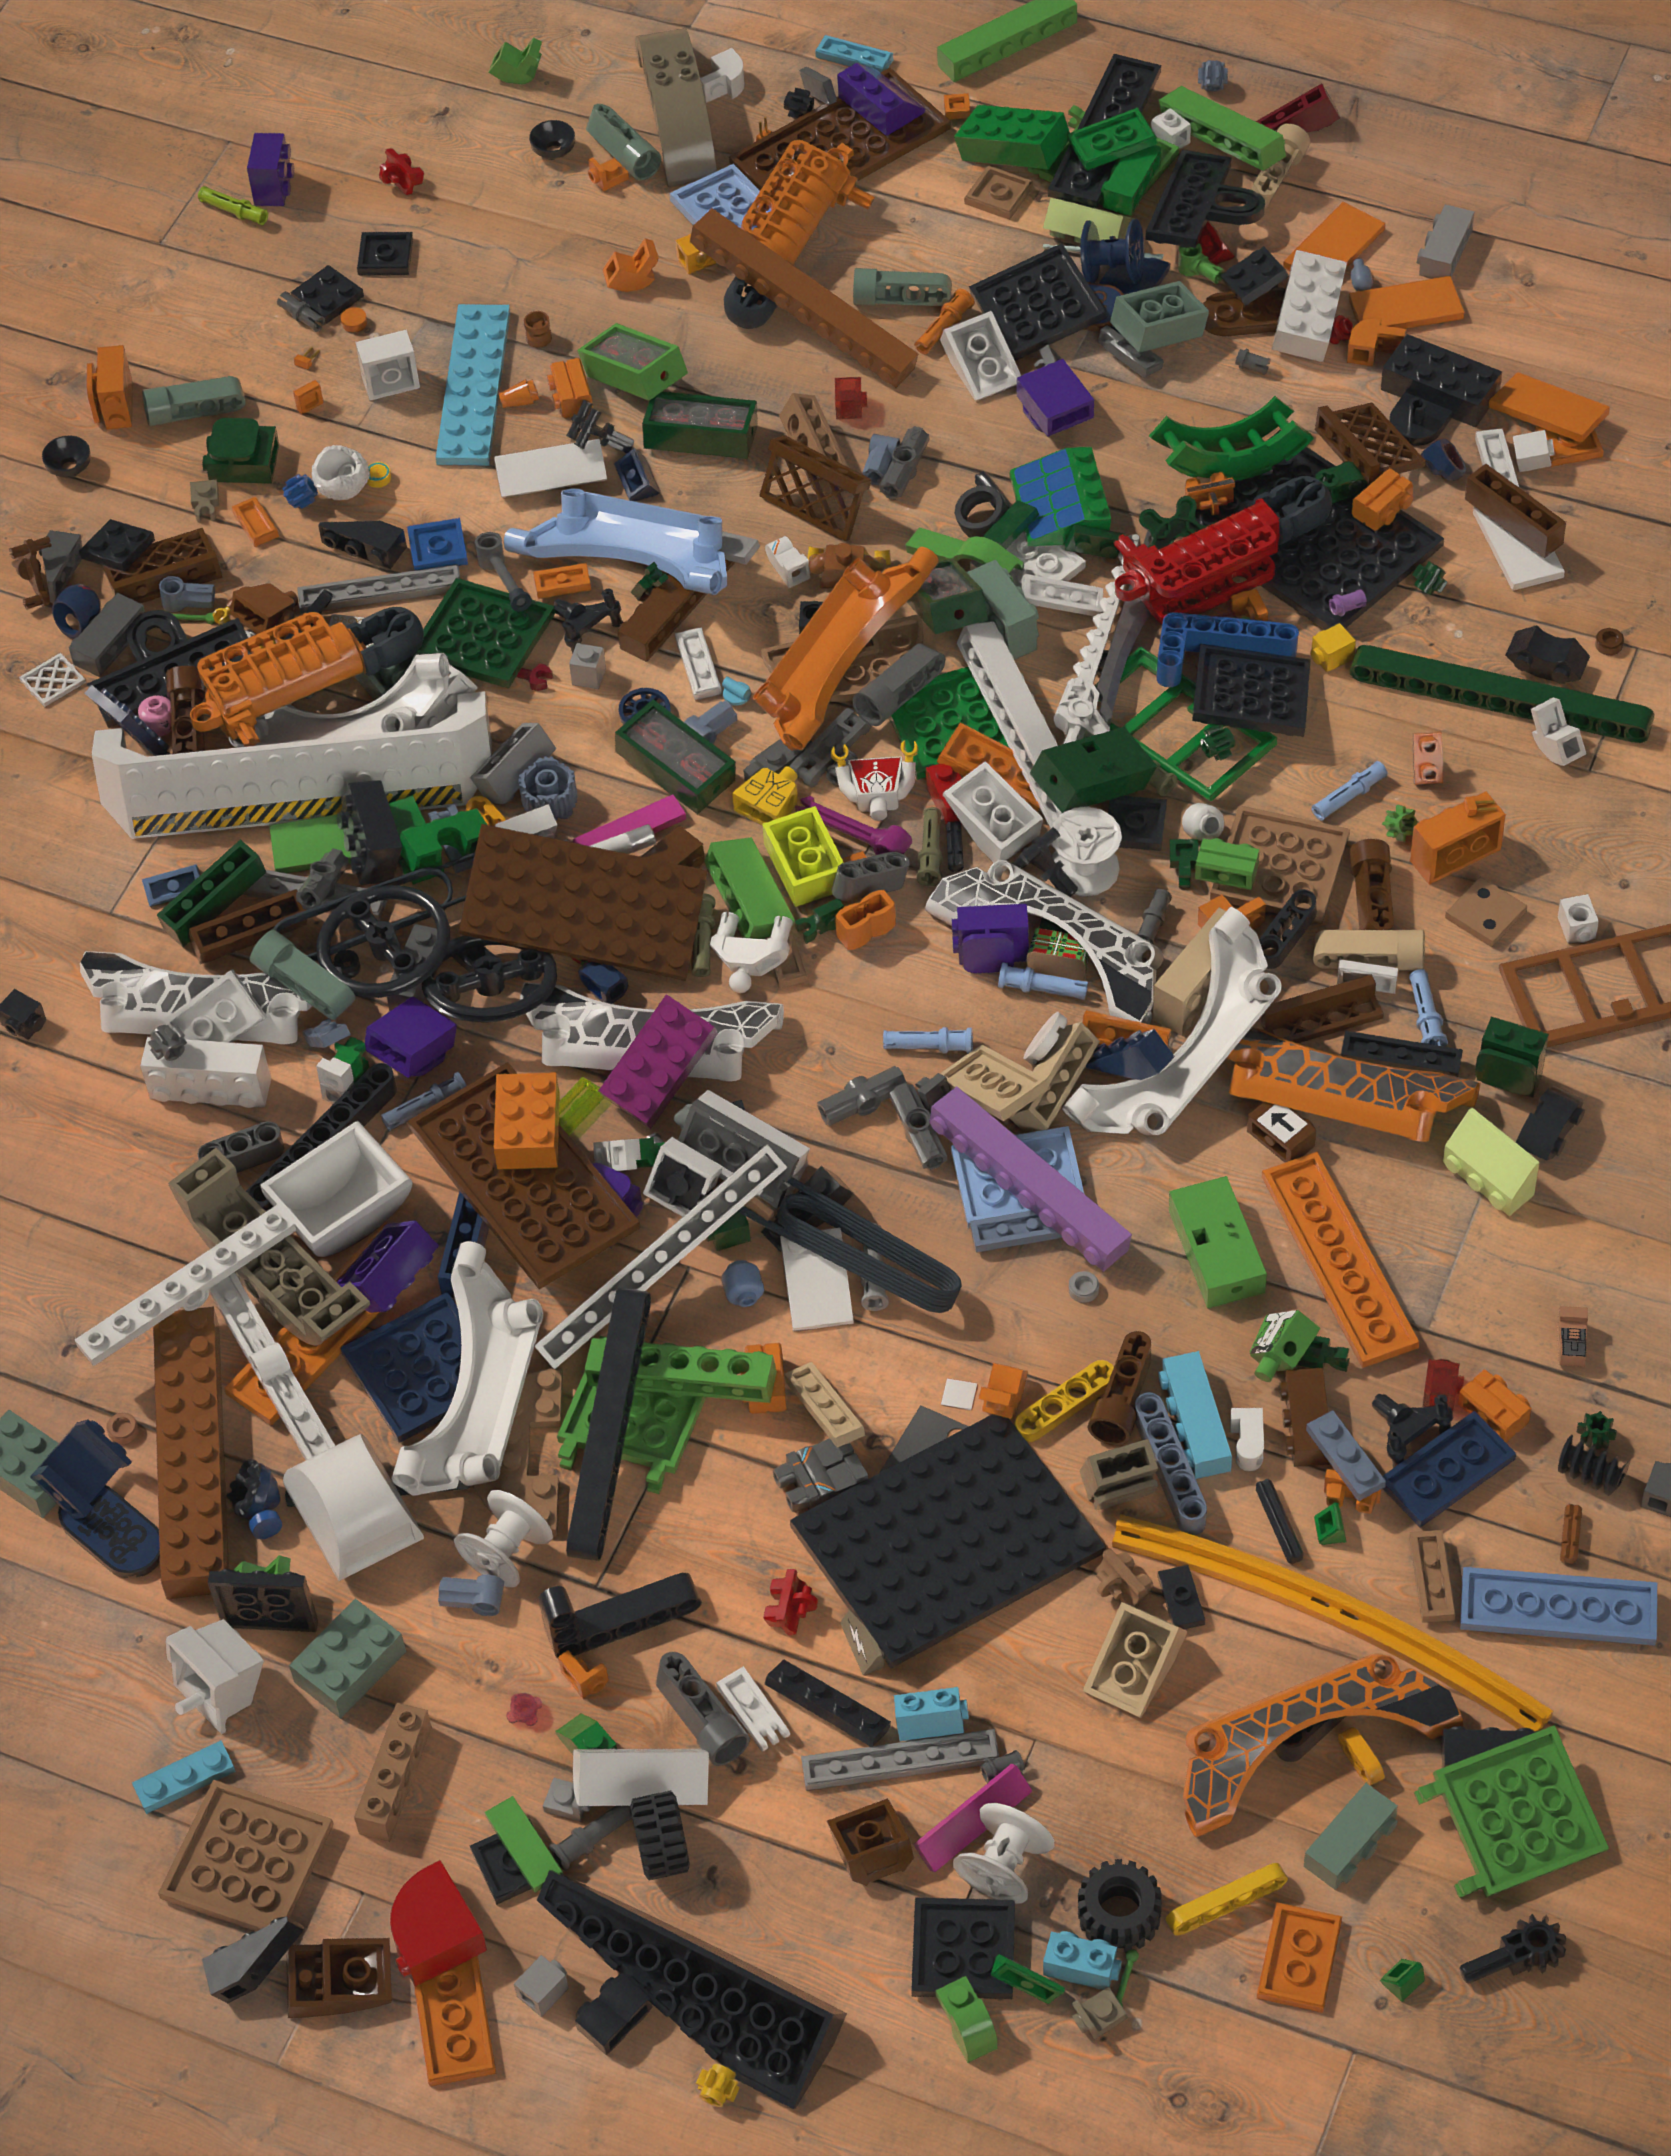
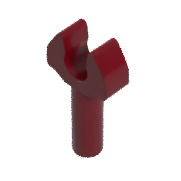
M539 663L533 670L521 668L517 675V678L528 680L530 689L535 691L548 689L547 681L538 679L539 677L553 679L552 670L542 663Z

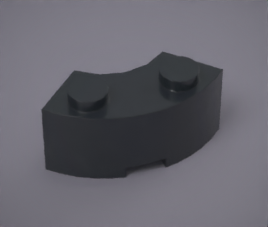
M1538 625L1515 631L1505 654L1518 670L1526 671L1536 677L1555 681L1559 684L1579 681L1590 658V655L1576 638L1555 637L1543 631Z
M1550 1086L1540 1097L1535 1113L1529 1114L1516 1143L1525 1151L1546 1161L1554 1158L1555 1155L1559 1156L1566 1143L1565 1136L1574 1125H1579L1584 1116L1585 1109L1582 1106L1585 1100L1556 1086Z

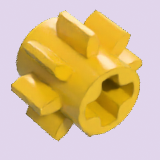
M713 2064L709 2071L701 2069L695 2083L698 2085L697 2089L701 2091L699 2097L706 2103L716 2107H722L726 2100L734 2102L740 2089L737 2086L738 2082L734 2080L736 2073L720 2064Z

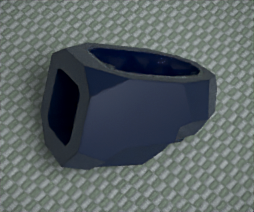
M586 962L579 968L580 980L601 1002L613 1004L625 995L629 987L628 979L613 966Z

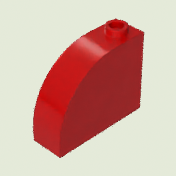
M441 1860L414 1874L400 1889L394 1900L390 1915L391 1932L399 1957L395 1961L403 1977L409 1975L415 1987L487 1951L481 1928Z

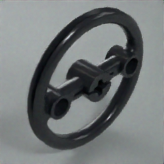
M400 885L374 887L348 898L328 916L318 935L316 945L317 958L320 966L346 984L355 996L366 998L393 996L419 985L439 967L449 948L451 937L450 925L441 905L427 893ZM383 900H405L418 904L431 914L437 926V936L431 953L423 963H416L413 954L401 949L393 925L387 921H378L373 914L370 906L371 903ZM345 919H350L355 929L366 933L374 957L380 961H389L393 966L397 979L383 983H363L349 979L336 969L331 960L330 946L335 931Z
M463 935L450 940L445 958L439 967L451 956L479 946L503 945L518 948L522 951L519 952L518 959L502 963L495 956H483L475 961L473 972L459 976L454 972L447 971L438 974L436 979H434L437 968L422 982V990L432 1006L450 1017L481 1023L505 1021L536 1009L551 995L557 982L556 962L553 955L548 952ZM542 973H544V978L539 987L530 995L517 1002L489 1008L470 1007L455 1003L460 999V993L476 989L480 995L496 996L504 990V981L521 977L524 980L533 981L539 979Z

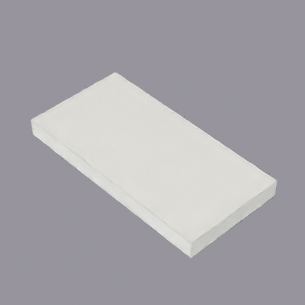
M1473 507V515L1512 591L1564 578L1565 571L1555 552L1543 558L1476 507Z

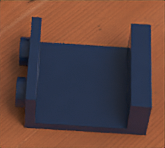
M89 1419L77 1422L30 1476L73 1519L86 1517L93 1509L89 1503L118 1469L127 1467L132 1463L126 1456V1450L117 1442H112L104 1435L105 1430L100 1424Z

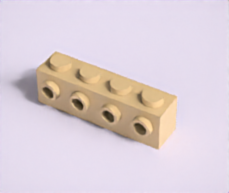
M1082 1022L1067 1025L1064 1029L1058 1028L1059 1039L1034 1068L1033 1072L1045 1078L1050 1089L1041 1094L1036 1101L1030 1102L1017 1111L1016 1115L1010 1118L1024 1133L1047 1130L1098 1046L1100 1041Z

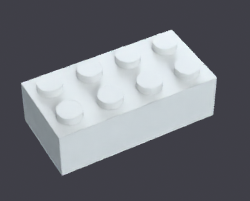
M1296 250L1272 350L1323 362L1331 336L1347 262Z
M147 1037L140 1066L150 1099L162 1102L168 1100L184 1101L190 1104L197 1102L211 1103L218 1106L239 1105L246 1108L265 1107L271 1075L263 1045L185 1039L187 1044L184 1045L185 1050L183 1054L173 1061H167L164 1056L159 1060L156 1059L150 1051L151 1046L148 1044L151 1038Z

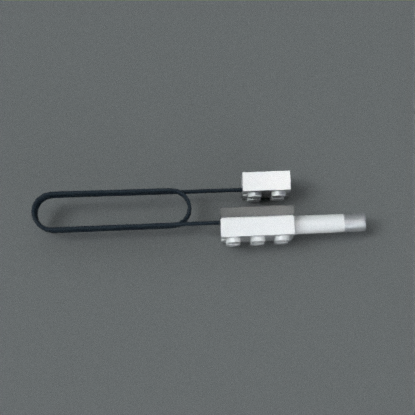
M548 804L497 823L495 827L554 838L557 823ZM647 824L591 846L631 854L655 845L656 838L651 826ZM475 853L434 868L428 867L410 872L289 916L278 922L273 930L280 933L287 926L334 910L348 898L367 889L385 885H402L427 875L438 876L447 885L448 897L441 904L445 911L447 907L465 901L466 895L452 900V882L441 870L473 859ZM425 910L391 924L396 931L432 916ZM366 933L330 946V955L367 942ZM317 952L307 955L313 961L318 960Z

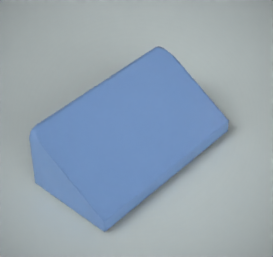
M197 864L142 879L149 907L170 902L200 876Z

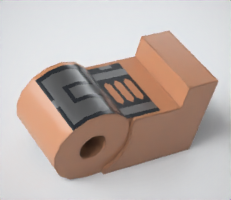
M1560 1306L1557 1333L1558 1361L1560 1366L1585 1367L1587 1307Z

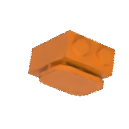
M124 345L97 347L96 371L93 363H87V394L95 423H101L102 412L106 430L132 427L133 381Z

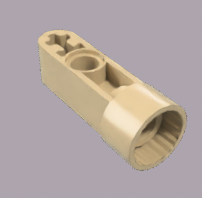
M1284 124L1278 128L1277 132L1282 134L1285 140L1286 157L1266 170H1261L1251 190L1263 196L1265 199V209L1270 204L1290 167L1300 163L1310 146L1308 134L1297 125Z
M1322 930L1315 935L1313 962L1316 966L1324 969H1338L1341 959L1393 967L1402 971L1424 970L1425 932L1424 930Z

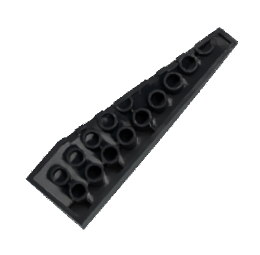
M549 1870L536 1901L565 1927L573 1930L581 1938L580 1940L605 1959L604 1962L613 1970H617L620 1974L623 1973L651 1998L652 2005L663 2015L670 2017L681 2027L680 2030L700 2044L712 2059L719 2061L723 2066L736 2073V2080L792 2109H796L834 2046L846 2018V2012L666 1922L554 1870Z

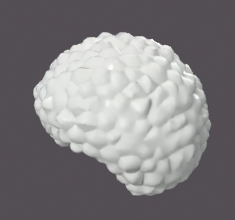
M341 445L325 447L312 465V481L315 488H317L319 493L333 500L353 498L364 488L369 479L370 473L367 461L358 451Z

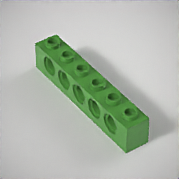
M607 1337L603 1339L592 1338L585 1365L589 1386L598 1385ZM644 1342L635 1390L770 1403L777 1369L773 1355H768L764 1352L746 1353L737 1352L733 1349L714 1350L703 1346L682 1347L672 1343L661 1345ZM681 1366H686V1367L683 1368V1369H677V1368H679V1367H681ZM711 1369H716V1370L713 1371V1372H707V1371H709V1370H711ZM741 1372H747L743 1375H737Z

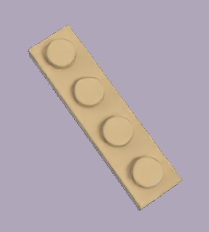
M812 1362L784 1373L787 1385L837 1448L865 1436L863 1425Z

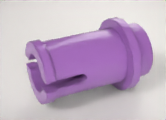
M1359 589L1343 596L1339 594L1334 595L1333 599L1329 601V606L1334 615L1343 616L1347 611L1365 607L1367 599L1365 593Z

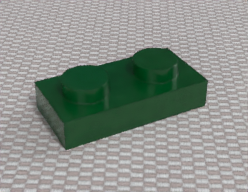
M1073 525L1064 542L1065 551L1116 559L1119 550L1114 546V542L1119 540L1120 535L1123 534L1125 536V534Z

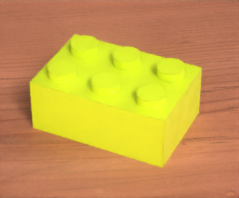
M816 806L763 823L764 846L794 906L797 907L832 895V887L838 866L844 862Z

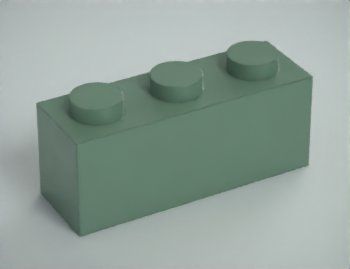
M1365 1783L1305 1852L1304 1867L1334 1890L1342 1882L1347 1884L1356 1874L1358 1863L1363 1858L1368 1860L1378 1847L1377 1841L1383 1835L1389 1836L1397 1826L1398 1820L1396 1815L1398 1805Z

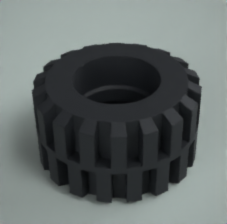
M670 1790L632 1798L630 1807L646 1878L650 1881L687 1873L690 1862L675 1794Z
M1115 1859V1864L1109 1865L1108 1861L1102 1862L1100 1870L1093 1867L1089 1871V1877L1085 1876L1083 1878L1081 1888L1078 1891V1919H1080L1082 1932L1086 1931V1938L1090 1941L1094 1939L1105 1940L1112 1946L1117 1947V1952L1118 1948H1124V1952L1127 1953L1128 1950L1132 1949V1946L1136 1945L1138 1949L1144 1947L1145 1939L1151 1941L1155 1936V1930H1158L1160 1926L1162 1893L1160 1887H1157V1879L1154 1875L1148 1877L1147 1868L1142 1866L1140 1869H1137L1136 1862L1130 1860L1128 1865L1122 1864V1859ZM1124 1896L1132 1899L1138 1905V1909L1130 1915L1118 1917L1107 1913L1101 1905L1111 1897Z

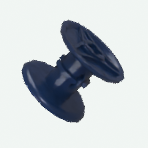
M1138 219L1130 221L1125 239H1117L1115 236H1110V239H1100L1094 222L1091 220L1085 222L1081 234L1080 254L1082 273L1087 282H1096L1100 265H1109L1110 268H1116L1117 265H1126L1128 277L1132 283H1140L1144 270L1145 248L1143 231Z

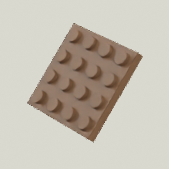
M1239 805L1227 843L1236 845L1245 843L1260 849L1259 866L1252 890L1213 883L1210 900L1222 894L1230 904L1243 906L1260 897L1266 903V912L1278 914L1294 892L1306 889L1311 891L1316 897L1317 915L1313 922L1323 924L1349 840L1350 829ZM1301 903L1296 908L1304 911L1311 906L1307 903Z
M213 1780L158 1895L162 1900L253 1931H259L270 1925V1922L276 1918L286 1916L290 1918L332 1830L333 1820Z

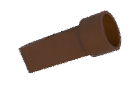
M196 666L173 667L166 672L167 697L171 700L173 754L205 751L204 732L193 728L190 712L195 706L203 703L206 687L200 678ZM203 715L199 716L196 720L204 721ZM188 729H192L190 734L184 736Z
M1364 839L1356 842L1350 848L1351 873L1355 878L1359 930H1391L1394 925L1389 875L1392 871L1390 847L1385 841L1380 839Z
M1133 1331L1125 1336L1104 1396L1095 1403L1087 1426L1088 1431L1095 1439L1105 1444L1116 1446L1126 1444L1129 1441L1137 1419V1414L1134 1410L1135 1402L1140 1395L1151 1364V1339L1144 1332Z

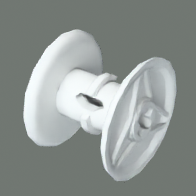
M1092 807L1073 808L1062 813L1052 825L1060 833V837L1052 842V846L1056 850L1052 857L1055 863L1061 860L1064 864L1062 867L1063 871L1078 887L1077 892L1073 895L1082 897L1093 896L1108 890L1117 881L1120 871L1118 858L1115 855L1122 839L1119 824L1113 816L1101 809Z
M492 1490L487 1500L489 1508L498 1519L496 1524L489 1525L486 1529L487 1536L484 1539L470 1533H461L456 1536L454 1543L462 1558L481 1575H495L503 1579L505 1587H516L520 1582V1576L517 1568L509 1559L510 1555L518 1553V1547L523 1539L535 1544H548L553 1539V1533L546 1520L526 1502L510 1493Z
M998 1803L985 1804L980 1808V1819L985 1827L994 1835L993 1839L985 1843L984 1849L986 1852L984 1855L962 1853L954 1858L953 1867L963 1880L981 1893L994 1899L1015 1900V1904H1021L1028 1899V1888L1023 1880L1013 1872L1017 1864L1022 1865L1023 1852L1046 1854L1054 1848V1839L1042 1824L1026 1813Z

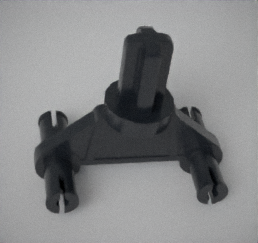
M583 400L578 413H574L571 418L574 422L566 436L576 440L574 443L576 446L585 449L590 434L599 437L601 446L605 447L608 444L624 453H629L633 448L634 440L615 431L614 425L606 423L603 428L597 426L596 423L601 412L592 408V403Z
M612 589L602 591L601 594L605 602L584 606L578 602L571 604L560 599L554 601L555 613L565 618V623H562L565 631L564 640L566 645L571 648L572 654L576 644L582 643L581 636L606 616H610L612 626L615 628L620 627V624L623 623L620 615L621 605L619 601L615 600Z
M1052 827L1042 837H1035L1032 840V845L1030 847L1026 846L1021 851L1020 857L1011 864L1020 869H1023L1029 863L1044 872L1040 876L1044 881L1049 879L1057 890L1071 897L1077 892L1078 887L1063 871L1062 867L1064 864L1061 860L1055 863L1048 847L1054 840L1060 837V833Z
M1377 1394L1375 1396L1372 1407L1387 1418V1424L1390 1427L1387 1434L1388 1442L1386 1448L1389 1458L1392 1459L1393 1468L1405 1460L1404 1457L1407 1454L1406 1445L1433 1425L1439 1424L1440 1434L1451 1428V1421L1454 1418L1453 1411L1448 1406V1399L1445 1395H1437L1434 1398L1435 1406L1411 1408L1405 1403L1397 1404L1386 1394Z

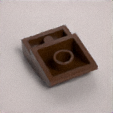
M390 1938L323 1939L322 1944L292 1945L287 1951L288 2018L345 2014L379 2007L392 2002Z

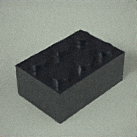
M382 781L348 783L346 794L342 795V809L337 814V824L339 829H343L345 835L344 847L347 852L350 851L352 872L357 874L360 885L383 883L394 879L402 851V844Z

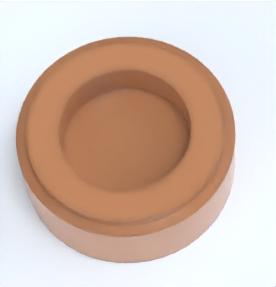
M129 1413L115 1414L107 1422L106 1429L112 1442L124 1445L132 1442L138 1436L139 1427L137 1421Z

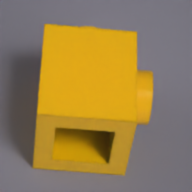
M1339 623L1327 630L1318 632L1312 637L1311 657L1317 665L1320 664L1326 672H1329L1354 659L1356 640Z

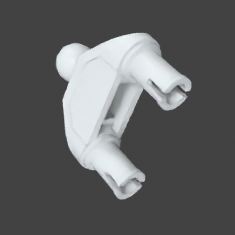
M727 912L721 914L718 932L711 938L710 946L733 972L729 978V986L734 992L745 993L752 985L750 975L762 976L786 960L790 950L787 941L791 926L793 925V921L790 918L782 916V921H780L781 917L776 916L771 937L765 940L734 937L740 919L739 916L729 912L727 918Z

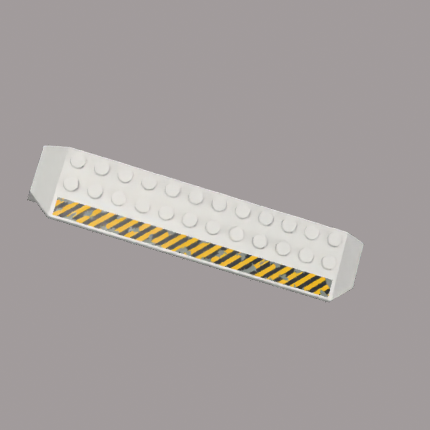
M484 691L457 694V713L427 729L150 757L127 749L123 728L97 730L94 734L92 759L101 805L131 839L274 825L337 815L338 812H341L342 795L346 794L348 783L381 780L388 803L413 795L419 810L443 808L453 804L455 806L466 805L477 790L470 777L492 755V738L486 693Z

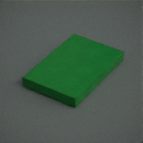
M1138 108L1067 134L1068 142L1086 170L1158 144L1156 135Z

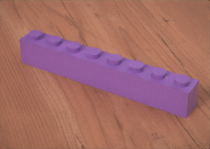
M956 1086L932 1106L929 1121L932 1128L938 1134H943L950 1140L959 1152L965 1153L970 1157L980 1170L986 1171L991 1175L1002 1189L1008 1190L1018 1198L1023 1207L1031 1209L1038 1215L1043 1224L1047 1227H1052L1058 1232L1068 1245L1074 1246L1079 1250L1090 1264L1096 1265L1104 1272L1128 1252L1132 1236L1129 1231Z

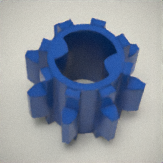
M298 474L285 482L287 486L282 489L284 491L283 495L293 508L296 509L300 506L303 509L316 501L314 497L318 495L317 488H315L314 482L308 475L301 476Z

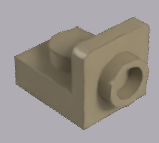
M1109 1986L1082 2004L1078 2000L1072 2003L1077 2012L1072 2018L1081 2032L1089 2031L1094 2040L1128 2018Z

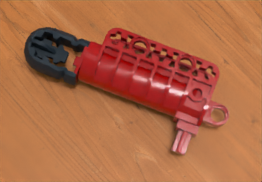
M1301 476L1273 488L1270 493L1265 492L1258 495L1254 499V505L1159 550L1155 545L1148 548L1145 543L1137 547L1128 536L1122 534L1119 536V540L1114 542V546L1123 555V569L1126 573L1116 578L1115 595L1122 601H1132L1140 598L1161 625L1166 616L1165 612L1202 614L1231 600L1233 595L1252 590L1273 579L1275 576V563L1269 556L1277 553L1278 545L1291 540L1292 536L1296 538L1324 523L1332 508L1331 494L1328 488L1318 479L1310 476ZM1281 511L1286 517L1280 519L1275 513ZM1237 576H1242L1247 580L1241 583H1236L1232 579ZM1125 584H1130L1133 589L1130 591H1124L1120 589V587ZM1211 590H1215V591H1217V592L1221 591V592H1220V593H1216V592H1212V593H1211ZM1188 599H1197L1200 601L1195 605H1188L1186 603Z

